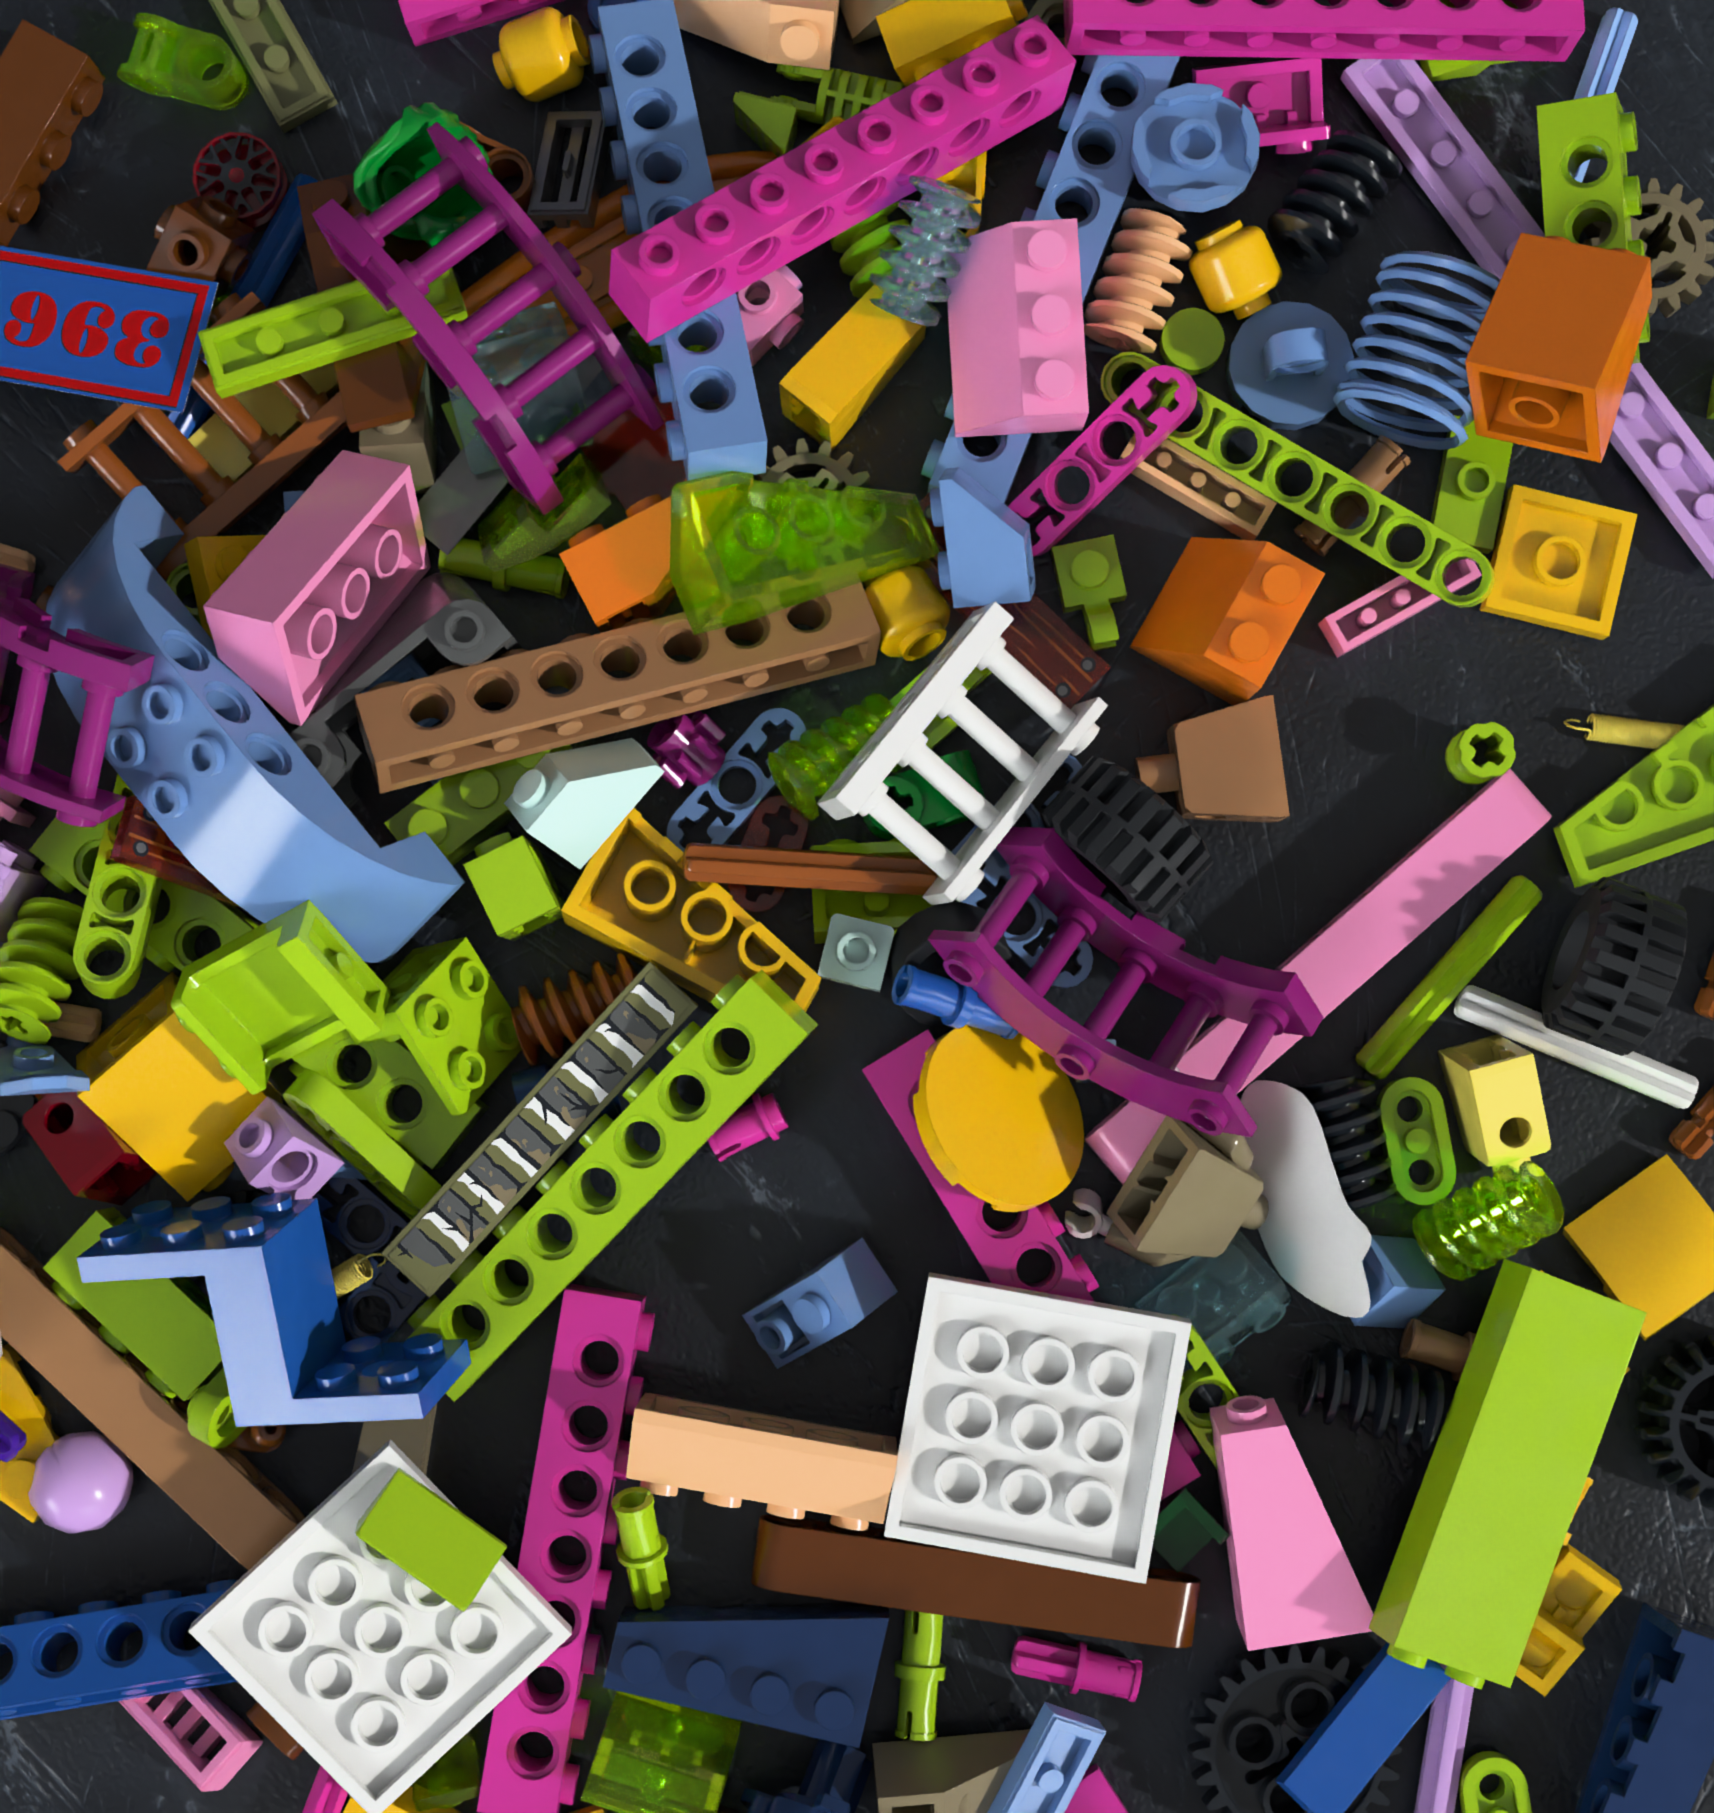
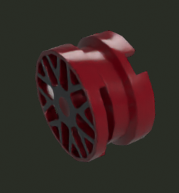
M229 132L213 138L200 150L193 165V185L198 197L211 196L228 203L239 213L238 220L254 229V233L267 229L290 184L286 170L278 160L275 152L262 139L249 133ZM236 139L233 146H229L226 141ZM243 139H248V144H242ZM222 143L225 149L216 153L214 147ZM211 151L213 158L210 160L204 159L205 155ZM200 166H206L204 172L199 170Z

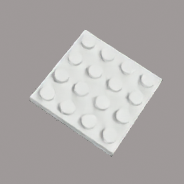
M929 1272L884 1536L1146 1584L1192 1325L1190 1318Z
M391 1439L195 1619L188 1630L367 1813H382L572 1635L570 1624L503 1555L472 1603L463 1612L356 1536L355 1531L358 1520L398 1468H401L455 1507Z

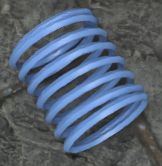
M1403 251L1385 257L1380 264L1382 271L1378 273L1375 279L1381 290L1371 294L1367 300L1374 313L1364 316L1360 321L1366 335L1356 338L1352 343L1359 357L1349 360L1344 366L1351 380L1340 383L1336 388L1337 393L1332 399L1342 416L1354 425L1374 435H1383L1394 442L1418 448L1436 450L1456 448L1468 439L1464 427L1470 425L1474 420L1470 393L1468 396H1464L1457 388L1469 386L1465 360L1491 303V299L1470 285L1447 275L1422 268L1393 266L1398 263H1424L1448 268L1470 276L1495 291L1500 279L1475 264L1448 255L1428 251ZM1402 279L1418 280L1440 286L1464 296L1478 306L1439 298L1415 288ZM1395 301L1419 313L1440 319L1459 321L1476 332H1455L1427 319L1405 313L1391 312L1382 306L1380 302ZM1377 323L1389 324L1409 334L1450 343L1467 354H1448L1416 341L1385 335L1372 325ZM1365 346H1380L1402 356L1439 364L1458 376L1435 375L1409 364L1380 358L1367 350ZM1357 369L1379 370L1402 380L1427 385L1448 398L1423 396L1405 388L1375 381ZM1360 398L1397 404L1423 413L1435 420L1410 417L1384 410ZM1462 409L1463 415L1457 419L1448 410ZM1366 416L1402 428L1426 432L1453 431L1456 435L1450 438L1421 436L1380 424Z

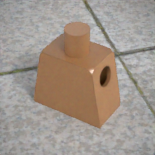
M1273 695L1256 698L1173 724L1167 730L1169 754L1135 758L1136 777L1156 793L1174 791L1177 812L1184 819L1272 823L1282 821L1290 816Z

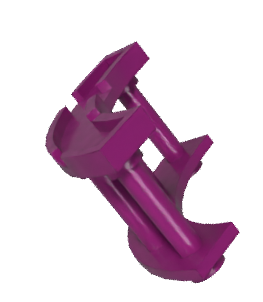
M436 122L427 131L442 159L439 164L368 216L360 212L355 217H352L333 198L314 211L312 216L337 260L368 290L386 312L396 306L416 330L417 334L412 337L413 344L428 361L446 387L452 389L458 385L479 416L471 422L493 454L509 484L545 516L564 501L552 479V476L558 472L556 464L628 409L653 431L664 424L652 400L658 395L657 388L651 377L637 363L632 364L611 328L576 279L581 275V270L569 250L560 242H556L553 245L548 242L518 203L488 171L489 167L485 157L470 138L464 136L457 140ZM456 184L464 189L483 208L481 212L412 263L404 259L397 265L382 248L385 246L384 237ZM503 230L534 268L462 322L458 323L453 319L446 324L424 297L430 292L428 285ZM548 290H551L578 331L506 386L500 382L492 386L472 358L478 352L476 345ZM593 353L608 378L612 389L542 443L536 440L530 443L516 421L523 415L521 407Z
M0 563V701L10 650L18 654L16 663L23 667L9 742L7 743L0 735V788L57 810L56 818L63 823L79 827H94L97 823L100 824L122 811L126 800L125 796L97 788L115 698L121 697L124 692L131 691L150 681L155 655L106 640L81 629L67 628L66 637L51 630L52 615L40 609L29 600L32 595L36 573ZM58 671L83 679L81 687L88 691L71 778L34 761L50 674ZM0 704V723L8 719L10 706Z
M1012 827L996 847L1010 867L1009 873L1011 878L974 931L933 930L927 939L944 960L943 967L946 973L956 982L971 987L978 992L977 996L1004 1021L1043 1051L1054 1057L1057 1066L1067 1075L1079 1080L1090 1079L1132 1102L1163 1115L1190 1123L1208 1135L1217 1136L1223 1132L1252 1137L1258 1127L1238 1098L1239 1090L1273 1035L1277 1036L1287 1033L1312 1037L1324 1018L1296 972L1253 966L1222 955L1214 965L1184 952L1185 939L1147 919L1138 911L1129 919L1103 899L1100 895L1106 886L1082 864L1063 839L1055 832L1054 828ZM1033 893L1058 917L1057 923L1059 928L1023 980L995 951L994 947L1028 897ZM1087 941L1117 962L1120 970L1082 1026L1043 997L1079 943ZM1150 982L1158 988L1183 999L1185 1004L1148 1061L1115 1046L1105 1039L1140 985ZM1218 1014L1248 1024L1214 1080L1175 1071V1068L1207 1017H1215Z

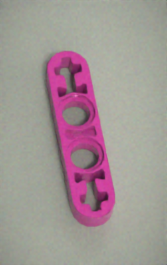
M1168 365L1155 366L1144 372L1007 506L1018 516L1024 518L1035 517L1047 506L1044 502L1037 499L1038 495L1042 492L1048 504L1056 511L1065 515L1061 522H1059L1056 515H1048L1037 525L1035 530L1040 540L1038 543L1031 540L1033 557L1041 556L1050 551L1189 417L1196 406L1198 397L1196 384L1190 374L1182 368ZM1176 380L1180 387L1174 393V397L1179 405L1175 410L1162 406L1147 418L1148 421L1157 425V429L1151 434L1144 420L1128 411V407L1134 402L1138 410H1146L1158 396L1153 388L1156 381L1170 384ZM1121 421L1131 426L1135 433L1136 443L1130 455L1124 459H1115L1107 454L1104 449L1103 437L1110 425ZM1072 466L1082 469L1087 474L1090 483L1087 496L1076 504L1065 501L1059 494L1057 485L1062 472Z

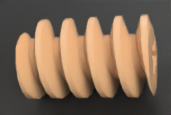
M1130 208L1124 210L1120 220L1123 230L1114 235L1111 244L1114 253L1107 256L1104 261L1102 270L1106 277L1096 282L1093 293L1097 300L1087 305L1084 316L1089 324L1084 325V334L1102 345L1119 351L1154 353L1157 344L1142 334L1143 330H1163L1166 321L1160 315L1153 312L1152 307L1153 305L1172 307L1175 299L1174 296L1160 286L1162 282L1170 284L1181 283L1184 274L1169 264L1170 260L1188 261L1193 251L1178 240L1181 235L1186 233V229L1178 221L1156 211Z

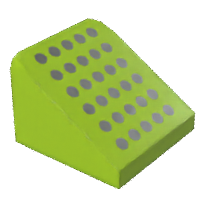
M739 91V93L735 92L733 106L736 124L763 151H771L780 157L793 150L798 131L797 108L793 104L742 91Z

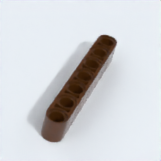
M765 1514L759 1517L751 1583L763 1589L1155 1646L1188 1648L1193 1643L1201 1579L1189 1573L1181 1571L1177 1573L1175 1570L1149 1566L1146 1584L885 1537V1529L868 1527L866 1531H858L834 1526L830 1521L812 1518L790 1519L772 1514Z

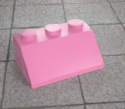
M1077 218L1010 222L944 245L955 437L1083 431L1089 414Z

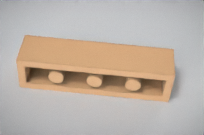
M1135 433L1119 459H1124L1133 451L1136 443ZM1167 438L1131 472L1134 476L1243 540L1256 539L1277 504L1275 501Z

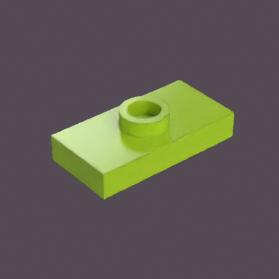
M1473 420L1470 425L1464 427L1468 439L1456 448L1444 449L1430 522L1481 553L1489 554L1494 549L1513 443L1476 435ZM1449 431L1446 438L1454 437L1456 433Z

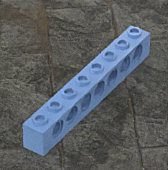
M647 0L598 7L599 34L588 35L593 73H605L607 87L599 88L604 127L616 126L618 140L609 142L615 181L626 179L629 195L620 196L626 235H639L715 193L674 0ZM648 127H654V128H657V129H646V128H648ZM656 181H669L670 183L659 184V183H655V182H656ZM735 293L648 342L649 347L660 345L663 363L654 364L657 394L660 404L672 403L675 420L666 421L665 423L671 461L683 460L688 484L766 473L768 440L737 295ZM692 345H701L708 348V350L692 352L685 348ZM702 402H714L721 405V407L714 410H705L696 405Z
M1085 56L1081 72L1089 74L1090 78L1083 95L1071 92L1058 126V129L1068 132L1060 153L1049 149L1043 161L1035 186L1045 189L1037 211L1026 207L1020 221L1062 219L1057 214L1055 208L1064 202H1076L1085 208L1088 217L1077 223L1082 305H1084L1135 175L1130 162L1134 125L1139 115L1142 116L1143 112L1153 104L1154 97L1163 90L1169 89L1180 56ZM1109 88H1120L1131 96L1133 102L1124 107L1112 106L1105 101L1101 93ZM1086 145H1098L1108 152L1110 160L1101 165H1093L1086 162L1080 156L1079 150ZM951 394L944 417L954 420L953 397ZM953 422L945 443L936 439L933 440L923 465L921 475L931 478L927 497L930 498L931 488L939 487V479L947 468L959 467L1005 504L1033 433L992 435L997 442L998 449L989 456L979 457L971 454L963 444L965 437H955Z

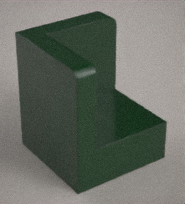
M1185 1486L1160 1501L1153 1547L1177 1573L1213 1538L1221 1545L1230 1536L1220 1522Z

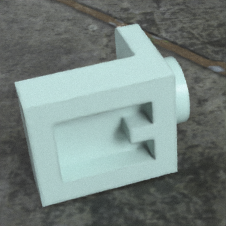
M834 914L831 917L818 975L822 979L880 993L894 929L891 926L842 914Z

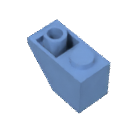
M959 467L947 468L939 479V487L931 488L930 491L932 521L934 527L944 526L947 551L938 553V575L941 589L952 591L953 608L986 606L995 601L998 604L1031 601L1036 589L1030 524Z
M861 1238L828 1257L742 1316L754 1333L761 1348L766 1351L778 1369L851 1329L898 1291L864 1239Z

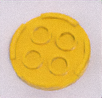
M968 1025L960 1029L954 1028L930 1045L924 1053L926 1056L921 1069L919 1090L913 1095V1108L923 1145L945 1179L952 1186L959 1183L976 1197L990 1203L993 1210L1003 1212H1019L1032 1209L1060 1194L1070 1184L1079 1168L1084 1147V1125L1081 1108L1074 1088L1066 1073L1057 1066L1055 1058L1020 1033L1014 1039H1005L1000 1037V1035Z

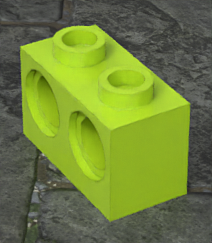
M506 832L490 838L474 848L477 858L463 864L497 936L516 941L563 918L561 909L565 901L539 847L524 836L512 838L510 833Z

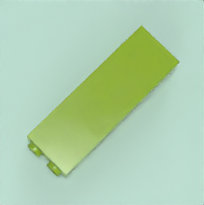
M1507 1259L1503 1260L1369 1625L1371 1631L1389 1643L1386 1652L1388 1655L1421 1669L1425 1668L1428 1659L1446 1665L1445 1675L1477 1689L1483 1688L1485 1680L1511 1688L1644 1323L1646 1312L1534 1268Z

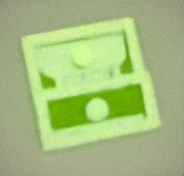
M582 453L554 480L564 501L545 516L515 488H512L477 526L484 564L493 572L517 566L558 547L588 526L612 504L599 469Z
M617 1691L583 1790L581 1801L618 1813H717L742 1722L713 1713Z

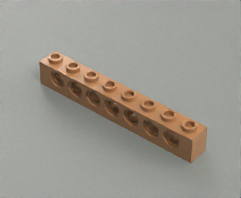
M856 569L836 574L833 572H820L801 583L777 589L761 587L752 590L744 597L717 604L711 602L697 603L688 607L682 613L654 620L651 618H638L629 621L621 628L594 635L587 633L574 634L566 637L559 644L531 651L525 649L511 650L501 654L495 660L467 667L451 665L436 671L432 676L404 683L397 681L383 682L372 687L368 692L354 695L358 724L378 790L381 794L873 666L876 663L881 630ZM806 624L814 629L800 630L792 625ZM736 639H745L751 641L754 644L750 646H740L734 644L731 641ZM687 655L693 658V660L678 662L669 657ZM623 670L632 675L625 678H615L607 673ZM552 686H562L569 689V691L563 694H551L546 692L545 689ZM490 702H500L507 705L505 708L496 711L481 708V706ZM427 718H436L443 721L434 727H423L417 724Z

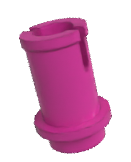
M759 1093L752 1095L753 1102L737 1109L708 1139L710 1147L720 1162L768 1137H771L773 1141L780 1139L779 1132L788 1128L789 1125L773 1093L761 1097Z

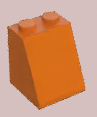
M1526 233L1520 234L1465 360L1476 435L1594 462H1602L1652 300L1650 257L1636 255L1622 248L1604 249L1573 243L1560 236L1542 237Z
M1191 537L1129 648L1233 706L1247 702L1262 688L1325 573L1268 541Z

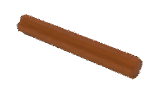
M693 842L687 844L683 855L684 878L697 882L924 895L938 878V875L918 857Z

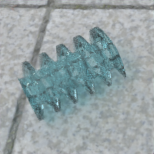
M910 175L908 182L922 194L920 201L900 200L898 207L913 220L911 225H890L888 231L902 243V247L900 250L880 249L878 255L893 269L891 274H870L869 280L883 292L881 298H871L870 301L875 306L902 319L924 326H936L942 316L940 311L931 302H946L952 293L949 286L939 277L954 278L959 275L961 266L949 253H967L972 244L970 239L959 228L972 229L980 225L981 216L968 203L980 204L982 202L976 197L945 182L926 176Z

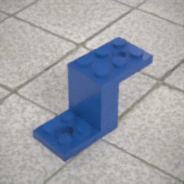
M278 1192L260 1196L251 1203L231 1204V1199L226 1196L203 1199L194 1203L191 1207L172 1208L171 1202L167 1200L147 1202L131 1210L132 1216L122 1224L101 1232L100 1240L77 1257L82 1283L205 1276L236 1427L423 1419L471 1364L467 1339L442 1340V1336L436 1333L416 1335L404 1342L381 1343V1339L375 1336L345 1341L317 1198L292 1200L291 1194Z

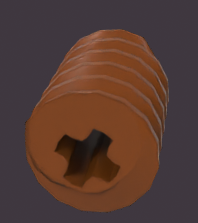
M623 952L616 954V972L613 975H609L597 960L592 962L591 982L585 983L573 968L567 970V990L560 991L550 977L543 978V992L540 999H536L525 984L518 987V1006L511 1007V1015L521 1048L531 1067L538 1065L540 1062L541 1045L553 1059L561 1058L564 1055L565 1037L574 1044L638 975L636 968Z

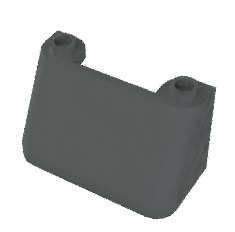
M448 572L434 573L414 587L302 726L289 723L273 707H270L269 711L347 808L351 809L361 800L353 788L352 774L355 764L366 756L346 732L358 722L354 695L360 694L412 651L424 667L440 653L452 662L453 665L467 667L495 660L505 652L523 648L465 580L458 575Z

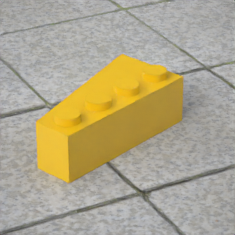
M633 808L590 858L561 909L565 924L618 953L623 952L627 958L644 967L651 961L675 984L710 1003L719 991L737 974L747 981L750 977L763 970L806 1012L819 989L821 977L761 922H757L718 883L697 882L685 879L683 873L684 852L666 836L663 837L642 817L638 810Z

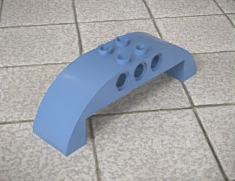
M145 485L134 487L56 583L46 604V612L52 615L50 629L65 637L67 628L81 629L106 640L155 655L150 681L131 691L124 692L121 697L115 698L104 757L189 862L226 897L257 920L266 923L301 903L310 900L364 962L383 963L390 960L465 883V880L426 832L380 848L252 688L218 658L214 641L156 571V568L184 533ZM61 671L53 673L61 693L81 725L88 692L81 687L83 679Z

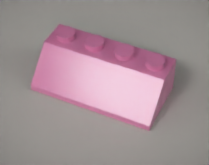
M342 450L203 605L218 658L291 724L302 726L431 568L410 465Z

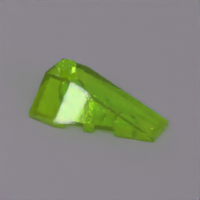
M736 471L679 482L671 489L670 578L694 635L757 619L932 558L940 552L917 497L911 493L846 486L842 491L808 487V480L788 478L783 484L753 480L752 473Z

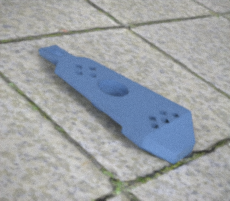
M8 1036L6 1039L7 1046L0 1048V1096L90 1091V1078L82 1070H75L52 1046L26 1043Z

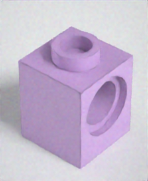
M268 1096L224 1142L248 1184L268 1194L278 1192L289 1193L292 1200L311 1199L345 1163L339 1153L296 1114L293 1109Z

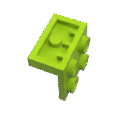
M467 937L413 949L382 981L391 993L381 1031L359 1042L349 1029L346 1028L355 1044L384 1038L386 1042H394L402 1038L444 1105L453 1116L465 1114L522 1050L514 1027L511 1008Z

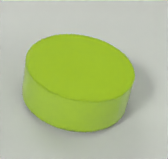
M1199 308L1180 310L1169 318L1163 328L1159 342L1161 356L1168 366L1182 368L1190 375L1204 373L1213 367L1222 353L1225 342L1224 331L1218 319L1206 310Z

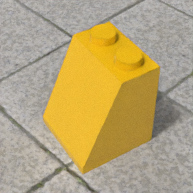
M171 972L102 1032L97 1040L91 1042L76 1055V1069L82 1070L90 1078V1091L77 1092V1097L188 1202L202 1189L205 1192L214 1190L230 1175L234 1168V1159L224 1142L240 1124L248 1118L267 1096L282 1104L283 1102L280 1093L269 1081L266 1089L252 1095L237 1078H232L223 1070L218 1058L195 1033L187 1031L181 1025L171 1007V1001L179 978Z

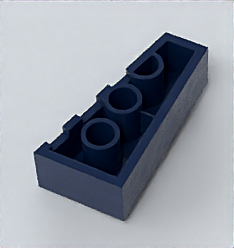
M1643 1602L1574 1813L1691 1812L1714 1759L1713 1626Z
M833 1603L791 1607H768V1604H746L743 1607L709 1608L708 1605L664 1606L660 1610L653 1611L650 1608L639 1610L636 1606H624L617 1623L603 1688L859 1748L888 1626L889 1607L867 1604L833 1606Z

